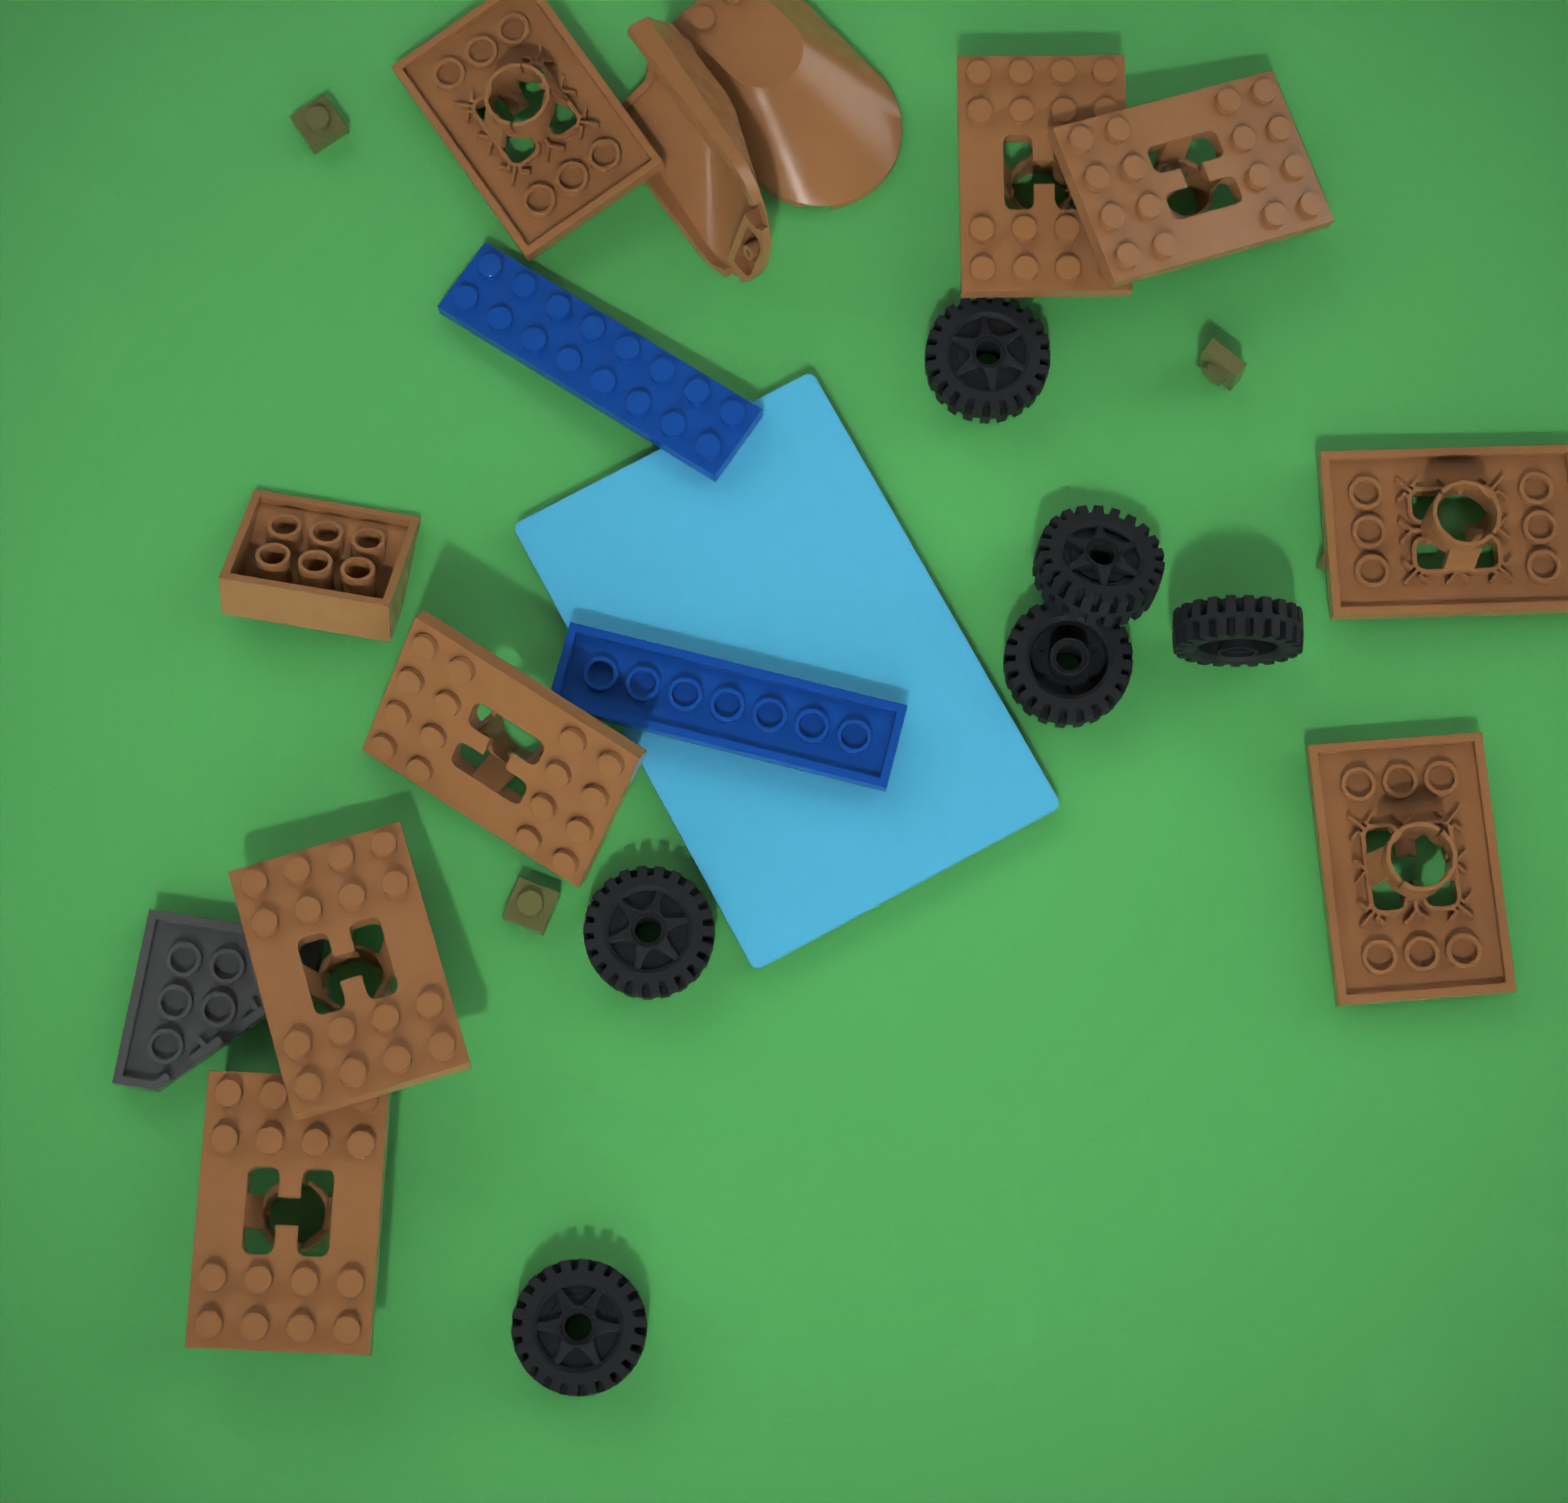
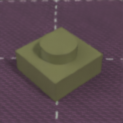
M325 95L290 116L292 124L314 155L349 133L346 124Z
M1213 338L1202 350L1197 366L1201 368L1202 374L1211 383L1218 386L1222 384L1231 391L1241 379L1246 363Z
M519 877L502 918L507 922L544 936L561 895L559 892Z

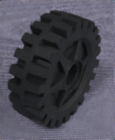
M970 298L960 299L958 306L952 304L946 308L944 316L939 315L933 329L930 330L925 349V373L928 377V385L931 391H935L936 399L941 405L946 403L947 410L954 415L957 412L962 413L964 420L971 422L973 417L980 418V423L989 424L990 419L996 418L997 423L1006 421L1007 417L1011 414L1013 417L1022 414L1025 407L1029 408L1035 402L1037 395H1040L1045 385L1050 367L1051 352L1049 350L1050 342L1048 335L1044 334V326L1040 319L1034 320V312L1028 307L1022 310L1020 302L1011 298L1009 303L1003 301L1004 298H976L973 301ZM982 353H990L998 361L987 365L981 363L977 356Z
M1083 505L1077 506L1075 513L1069 508L1062 511L1060 517L1054 516L1041 534L1032 568V575L1035 576L1034 584L1037 590L1043 589L1041 597L1045 602L1048 603L1054 600L1053 609L1061 614L1067 609L1069 610L1068 619L1076 622L1079 616L1085 617L1084 625L1093 627L1097 619H1100L1102 627H1112L1114 620L1121 626L1128 624L1130 617L1134 621L1141 617L1143 611L1146 612L1150 608L1158 592L1165 569V562H1163V548H1158L1159 540L1155 535L1148 537L1150 529L1144 523L1135 527L1137 518L1128 514L1125 519L1119 518L1121 510L1111 508L1110 513L1105 514L1104 507L1094 505L1091 513H1089L1087 506Z
M1226 595V598L1223 599L1214 596L1208 597V601L1197 599L1193 600V603L1186 602L1181 607H1177L1173 612V653L1178 658L1185 659V661L1190 663L1197 662L1200 665L1213 663V666L1223 667L1225 664L1231 665V667H1240V665L1246 664L1248 667L1258 666V663L1271 665L1275 661L1285 662L1288 661V658L1293 659L1303 652L1304 625L1302 608L1296 606L1293 602L1286 603L1284 599L1272 600V597L1268 596L1254 598V595H1244L1243 598H1237L1236 595Z
M1054 600L1048 603L1044 601L1040 606L1036 604L1029 608L1027 614H1023L1018 619L1009 635L1003 658V672L1005 673L1007 688L1011 690L1012 698L1016 704L1020 703L1026 714L1029 716L1035 715L1038 717V721L1047 725L1048 722L1055 723V727L1065 728L1066 725H1072L1073 728L1082 727L1086 722L1094 723L1104 714L1107 715L1115 707L1129 684L1133 667L1132 644L1128 642V633L1125 627L1121 628L1116 620H1114L1112 627H1102L1100 619L1096 620L1094 627L1084 625L1085 617L1079 616L1076 622L1068 619L1069 610L1065 609L1059 614L1053 609ZM1063 654H1070L1078 660L1079 667L1073 670L1063 669L1057 663L1056 658Z
M646 865L637 866L635 870L629 871L626 869L619 872V876L613 879L611 877L604 883V887L601 890H597L592 897L593 901L588 905L585 913V923L583 924L586 952L595 971L616 991H620L626 996L633 998L640 997L643 1000L670 997L671 994L686 989L692 981L695 982L701 975L702 970L706 968L713 951L715 939L712 912L702 892L698 890L691 880L684 878L682 874L674 870L672 872L668 871L665 867L655 866V868H647ZM646 923L657 924L662 929L660 937L651 943L642 942L637 937V932L642 925Z
M589 1259L560 1261L557 1264L546 1267L539 1274L535 1275L517 1298L518 1301L512 1314L511 1337L513 1339V1347L526 1372L543 1387L567 1396H591L616 1386L637 1365L647 1338L645 1308L633 1284L613 1267ZM576 1315H586L592 1323L591 1333L583 1340H573L567 1331L569 1321Z

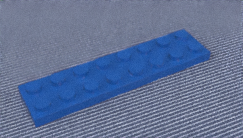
M486 242L437 306L441 315L714 482L719 479L763 417V410Z
M573 622L569 624L551 688L553 692L600 721L884 792L887 790L908 706Z

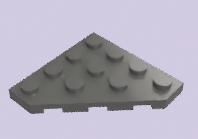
M149 909L114 1071L113 1084L161 1092L266 1018L242 924ZM325 939L307 943L300 950L303 964L317 972L320 967Z

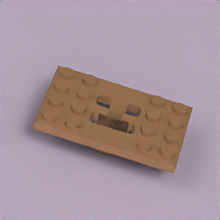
M486 0L391 66L395 75L528 262L665 168L660 156L546 0ZM521 81L539 83V87L545 90L542 107L533 117L522 122H513L512 126L511 122L503 120L499 114H495L496 99L502 100L513 116L527 108L530 103L523 95L519 84ZM555 102L570 109L577 119L574 126L558 135L551 132L549 127L555 113ZM486 106L485 118L483 122L482 119L479 117V111L481 108ZM507 136L516 139L530 138L536 147L535 152L520 163L512 162L505 153Z
M1125 55L957 56L961 298L1131 297L1132 283L1112 289L1108 288L1077 209H1070L1074 201L1059 163L1054 158V151L1047 136L1054 127L1126 109ZM1009 142L1029 144L1031 147L1030 157L1018 163L1011 172L1003 158V146ZM1035 173L1047 174L1065 188L1064 192L1067 199L1057 206L1055 202V184H1034L1033 206L1030 209H1026L1015 198L1016 190L1013 187L1018 182V178L1022 179L1027 175Z
M1273 71L1054 127L1047 135L1109 289L1328 228L1335 221ZM1205 138L1211 142L1217 158L1202 162L1200 167L1195 162L1185 159L1191 141ZM1159 150L1153 167L1148 153ZM1219 184H1226L1231 190L1235 204L1207 211L1212 205L1215 188ZM1187 185H1189L1195 194L1197 209L1194 215L1182 216L1170 209L1167 199L1174 191L1187 188Z
M1568 444L1319 452L1317 465L1330 620L1568 613ZM1455 495L1469 497L1478 502L1486 512L1478 523L1463 524L1464 541L1456 540L1439 523L1437 516L1438 505L1446 497ZM1436 496L1422 520L1417 519L1413 514L1412 497ZM1488 544L1493 550L1494 567L1475 568L1481 550ZM1435 545L1436 548L1445 552L1446 555L1441 569L1421 568L1417 563L1416 546Z
M425 610L415 616L362 748L364 752L577 888L587 879L647 752L646 749ZM480 704L493 710L482 721L477 715V709ZM503 717L541 741V747L534 752L520 748L511 740L506 730H502L505 728ZM464 743L482 755L487 749L491 754L477 768L462 758L460 750ZM514 776H517L526 784L524 796L519 795L506 786Z
M1482 732L1308 745L1305 751L1336 1007L1514 993L1516 991ZM1387 831L1391 834L1383 847L1367 853L1366 833ZM1422 834L1427 836V839L1442 849L1444 861H1446L1443 877L1438 884L1428 887H1421V883L1415 880L1400 883L1402 879L1395 872L1390 859L1391 846L1394 844L1395 858L1416 857L1415 841ZM1450 880L1453 904L1447 906L1430 905L1426 898ZM1387 882L1394 891L1400 893V909H1377L1373 902L1372 887Z
M400 821L228 872L295 1122L472 1068ZM367 925H380L385 939L379 954L369 947L355 945L352 939L353 932ZM325 939L329 942L332 952L323 960L317 972L303 964L300 950L307 943ZM364 961L381 970L379 976L383 979V982L375 992L374 998L368 996L362 975L340 981L345 998L344 1006L335 1004L327 997L329 989L326 987L330 974H333L340 966L348 962ZM396 978L398 988L392 994V984ZM313 1001L326 1007L330 1013L318 1014Z
M209 1071L185 1348L372 1356L391 1093L295 1122L280 1073ZM257 1168L277 1169L279 1172L278 1184L271 1187L265 1196L250 1194L251 1175ZM313 1170L331 1171L334 1175L333 1196L330 1197L317 1184L306 1180V1175ZM302 1186L310 1187L317 1191L325 1204L326 1212L323 1215L325 1220L323 1228L320 1232L314 1234L304 1245L297 1242L298 1226L276 1225L275 1232H272L269 1219L272 1204L277 1197L288 1199L301 1198ZM247 1228L262 1231L266 1239L274 1244L273 1250L264 1255L249 1254L245 1248ZM330 1236L329 1249L326 1255L310 1257L301 1254L321 1246L320 1243L324 1244Z

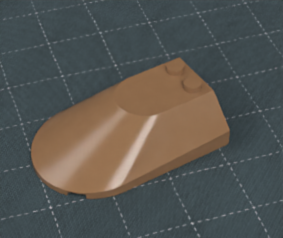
M697 0L673 21L672 24L684 38L690 40L697 56L729 96L739 119L758 185L767 193L784 203L806 209V206H831V209L850 205L868 196L888 177L897 161L902 139V119L897 101L882 77L804 0ZM649 62L646 65V73L648 72L650 66Z
M646 17L630 25L627 35L650 63L645 81L622 103V106L665 165L663 170L645 181L644 184L692 247L709 266L724 277L733 274L738 276L740 282H748L761 275L766 269L770 257L771 238L765 205L737 113L725 90L697 56L690 40L684 38L673 24Z

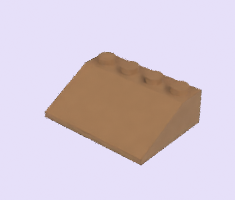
M254 489L219 575L222 614L391 642L403 605L420 527V517Z

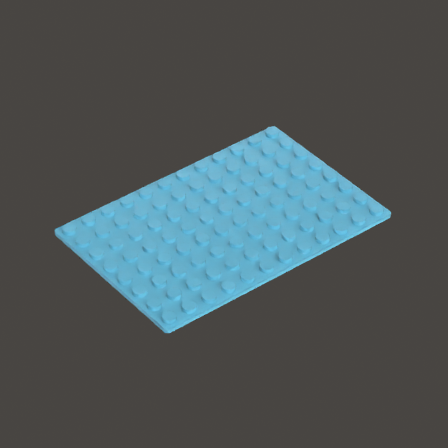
M806 374L751 402L763 410V417L716 482L664 450L659 449L519 521L515 526L517 537L567 629L570 622L908 705L886 792L621 726L628 739L647 750L641 765L747 960L755 969H761L1040 820L1056 811L1059 806V800L820 384L815 376L811 374Z

